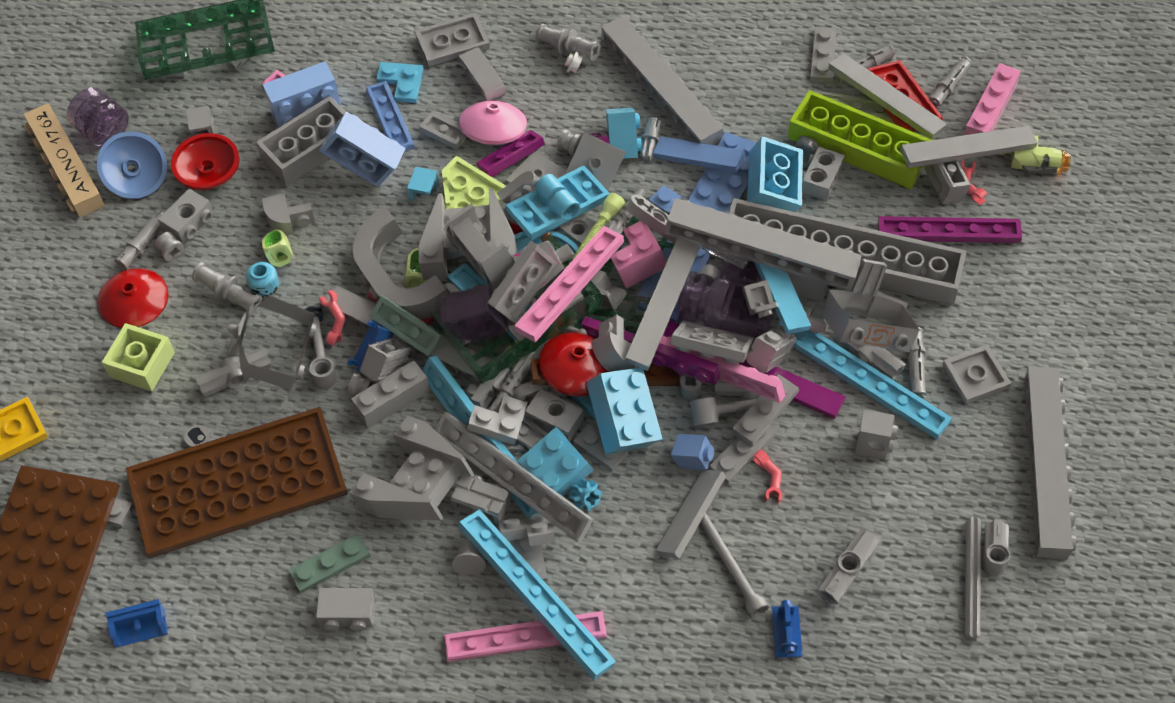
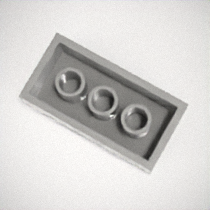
M331 96L325 98L258 140L256 144L261 160L288 186L330 159L319 152L329 131L346 111Z

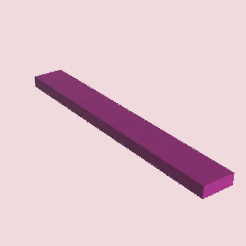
M669 320L663 336L672 337V334L680 324ZM746 359L744 363L739 362V364L748 368H755L749 363H747ZM777 366L768 372H764V374L769 376H777L779 374L799 388V392L792 401L833 419H836L845 402L846 396Z

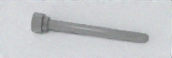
M705 513L700 524L745 596L747 612L751 618L758 616L755 611L759 609L761 614L765 613L769 609L768 603L764 597L755 594L708 515Z

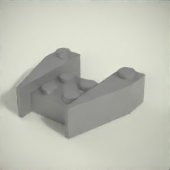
M489 189V205L474 206L477 217L484 227L482 229L485 233L483 236L487 242L491 240L496 247L504 243L511 256L517 253L515 236L493 189ZM439 193L419 242V266L423 280H428L434 275L439 279L447 278V258L466 257L464 254L460 255L444 231L447 220L466 207L446 209L442 193Z
M471 203L447 220L444 231L460 255L464 254L484 279L489 292L492 294L504 280L507 271L513 267L514 262L504 243L496 247L491 240L486 241L483 236L485 233L482 230L484 227L477 217L474 205Z
M407 416L393 434L403 451L410 454L396 475L388 483L364 473L349 494L361 510L379 518L442 520L443 516L437 506L461 474L473 477L474 473L465 458L427 422Z

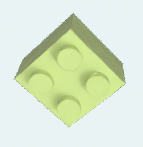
M125 323L103 359L102 364L109 378L153 391L175 351L168 337Z

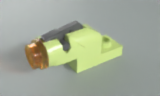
M1037 144L1036 148L1007 152L1011 153V168L1023 169L1028 174H1058L1069 170L1070 153H1065V150L1038 147Z

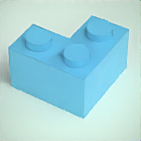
M633 108L606 109L609 144L626 152L623 159L638 158V152L642 151L641 138H637L636 129H640V116L638 113H635Z

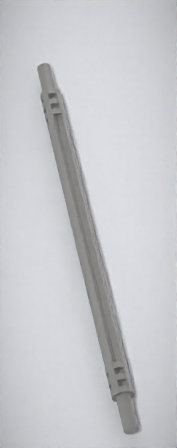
M638 187L633 195L643 197L646 192L643 188ZM624 203L608 227L619 234L623 232V229H625L633 217L626 210L625 205L627 203ZM560 315L557 317V320L560 322L564 320ZM559 326L546 330L536 342L531 341L500 387V393L489 410L498 413L504 395L513 396L514 390L520 386L531 369V359H538L543 346L552 338Z

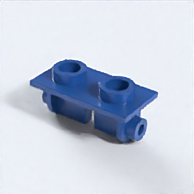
M783 600L780 606L772 607L775 658L803 657L799 606L792 605L790 600Z

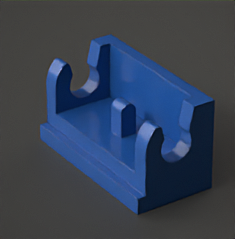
M375 320L368 321L367 325L370 328L354 359L349 358L347 362L348 365L356 366L358 372H360L359 370L368 346L392 338L394 335L393 332Z
M159 599L106 612L110 638L114 641L115 648L168 635L165 609Z

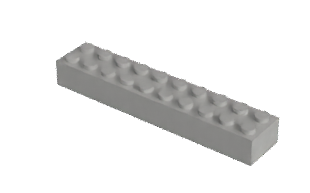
M733 198L729 214L749 221H756L765 226L778 228L794 235L804 236L807 239L820 243H827L830 246L843 250H850L862 255L860 263L862 259L884 262L887 268L879 287L881 289L954 305L966 250Z

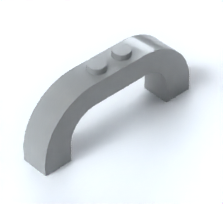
M383 206L362 224L355 236L353 257L362 271L359 277L366 287L372 286L369 291L376 301L381 296H385L418 319L428 318L444 311L453 305L454 301L436 275L417 287L405 289L396 286L382 268L380 256L383 249L388 243L403 234L393 216Z

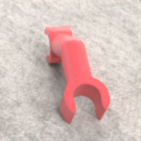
M963 160L961 167L970 182L971 174L975 172L976 163L974 161L973 166L967 168L964 166ZM971 184L967 193L971 195V198L976 203L981 205L986 201L983 197L987 195V192L983 188L977 189Z
M331 290L327 291L330 296L329 302L324 296L319 297V301L323 306H328L335 318L333 328L326 337V343L335 346V343H340L343 338L341 332L345 316L336 303L338 299L337 294Z
M760 449L754 454L755 458L753 461L771 475L770 488L766 491L765 501L767 502L769 495L774 493L778 496L779 504L782 499V492L780 490L782 472L770 461L767 453Z

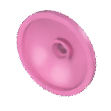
M500 101L475 103L465 109L459 119V126L464 135L476 142L493 145L517 140L525 133L527 124L524 114L511 104Z

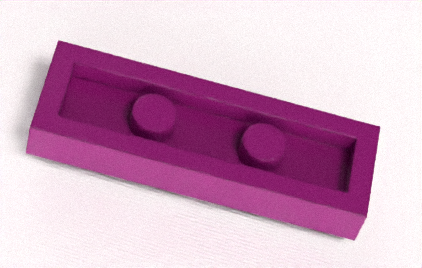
M530 130L517 140L506 144L476 162L477 167L491 177L496 176L502 170L518 163L522 158L544 146V139L536 132Z

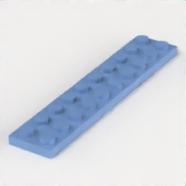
M725 132L718 146L744 150L745 157L738 172L706 167L688 201L729 214L733 198L741 200L748 187L749 151L756 142ZM669 240L666 241L662 248L666 262L675 245ZM705 246L700 247L670 317L671 321L678 322L693 293V287L690 284L691 279L700 272L701 267L708 264L715 251L714 249ZM663 270L646 278L633 302V308L643 312L646 311Z

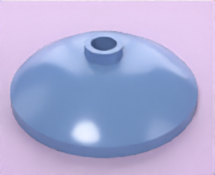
M122 132L109 138L101 147L97 157V172L103 185L113 194L126 199H140L151 195L162 185L167 173V159L163 149L153 138L140 132ZM132 165L136 168V171L129 172L127 167Z

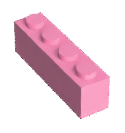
M999 63L966 125L964 135L994 130L1017 86L1020 70Z

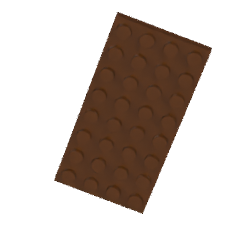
M321 407L126 467L148 558L348 495Z
M21 465L0 520V672L51 682L120 487L117 482Z

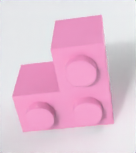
M641 221L623 229L629 246L615 252L611 256L613 264L626 288L664 270L667 263L651 230Z

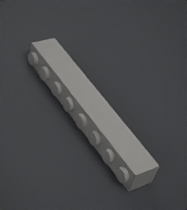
M621 16L601 27L602 41L689 141L709 145L720 143L724 132L721 122L713 118L709 109L698 101L696 94L693 91H689L684 81L673 73L671 66L668 63L665 64L660 58L657 50H653L646 38L636 31L633 23L628 22L624 16Z
M678 198L674 199L664 234L847 291H850L853 286L862 256L850 250L833 247L827 243H820L807 239L804 236L794 235L778 228L765 226L756 221H749L733 214H726L713 208L700 206L688 200Z
M1028 366L1024 383L1036 558L1068 559L1071 552L1076 549V536L1072 535L1071 527L1074 526V512H1070L1069 504L1072 503L1073 494L1072 489L1068 488L1071 469L1070 466H1066V458H1068L1069 445L1064 442V436L1067 433V422L1063 421L1062 414L1065 412V400L1061 399L1064 381L1063 378L1059 377V368Z

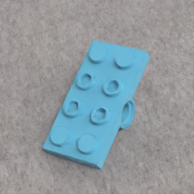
M583 165L558 179L553 174L544 175L536 183L534 191L506 204V211L528 237L533 240L603 204L609 192Z

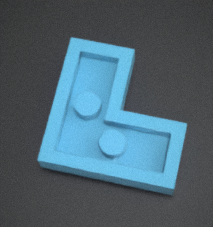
M380 62L377 83L387 81V84H397L394 96L395 101L417 103L424 67L423 65Z

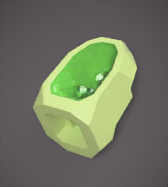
M273 230L266 234L262 240V245L270 264L282 267L290 263L293 252L287 236L281 230Z
M418 248L413 249L406 259L403 285L406 288H414L427 281L423 280Z

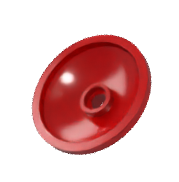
M215 133L198 134L186 139L175 149L171 158V170L175 179L187 188L195 190L213 189L221 186L233 177L239 167L240 156L236 145L229 138Z
M143 268L128 269L115 274L102 286L98 295L97 306L103 319L115 327L123 328L125 323L141 327L155 320L163 312L168 302L169 291L164 279L154 271Z
M577 332L563 333L551 338L543 346L539 356V369L544 380L552 388L563 394L588 396L589 392L586 382L601 373L609 372L599 363L594 354L592 341L596 338Z

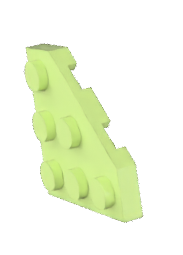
M455 156L442 169L446 209L463 208L471 203L474 206L489 205V189H493L499 204L503 202L497 193L505 185L458 156Z

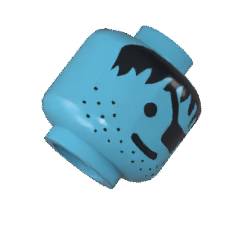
M258 262L247 270L246 281L254 295L267 297L276 292L279 287V278L273 265L267 262Z

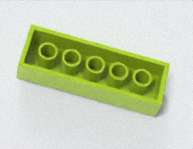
M811 90L808 91L790 119L787 137L796 142L801 136L809 137L819 147L845 155L844 162L911 190L924 170V166L908 168L900 151L901 146L932 140Z

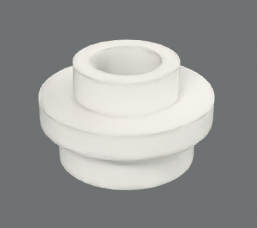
M575 52L574 55L569 54L564 64L567 67V72L572 71L576 73L583 58L578 55V52Z

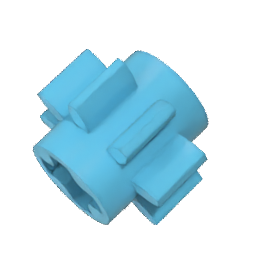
M581 478L580 482L572 485L569 498L575 501L574 505L580 510L584 507L587 511H591V508L600 504L603 492L597 489V482L592 479L587 481Z

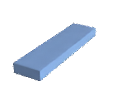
M387 81L365 87L385 136L397 141L399 145L406 148L405 151L415 148Z
M660 137L652 153L653 157L661 160L736 173L745 157L744 150L667 137Z

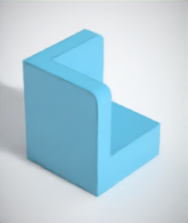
M415 167L407 187L409 200L414 201L417 193L429 195L431 190H437L439 185L438 172Z

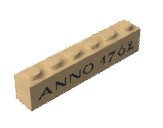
M49 103L24 113L27 120L24 126L29 136H35L32 141L38 151L43 150V153L40 155L46 166L51 165L52 168L48 170L53 180L60 181L57 187L63 197L68 196L69 199L65 201L71 213L76 211L80 218L104 207L105 205L97 188Z

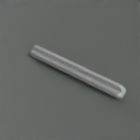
M969 517L966 521L965 639L976 641L980 637L981 520Z

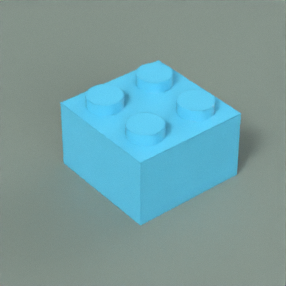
M557 427L518 459L527 471L563 497L571 491L573 484L580 482L581 478L585 479L594 471Z

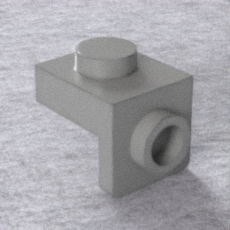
M767 280L742 287L750 316L758 314L759 318L773 314L772 310L778 307L777 302L773 301Z

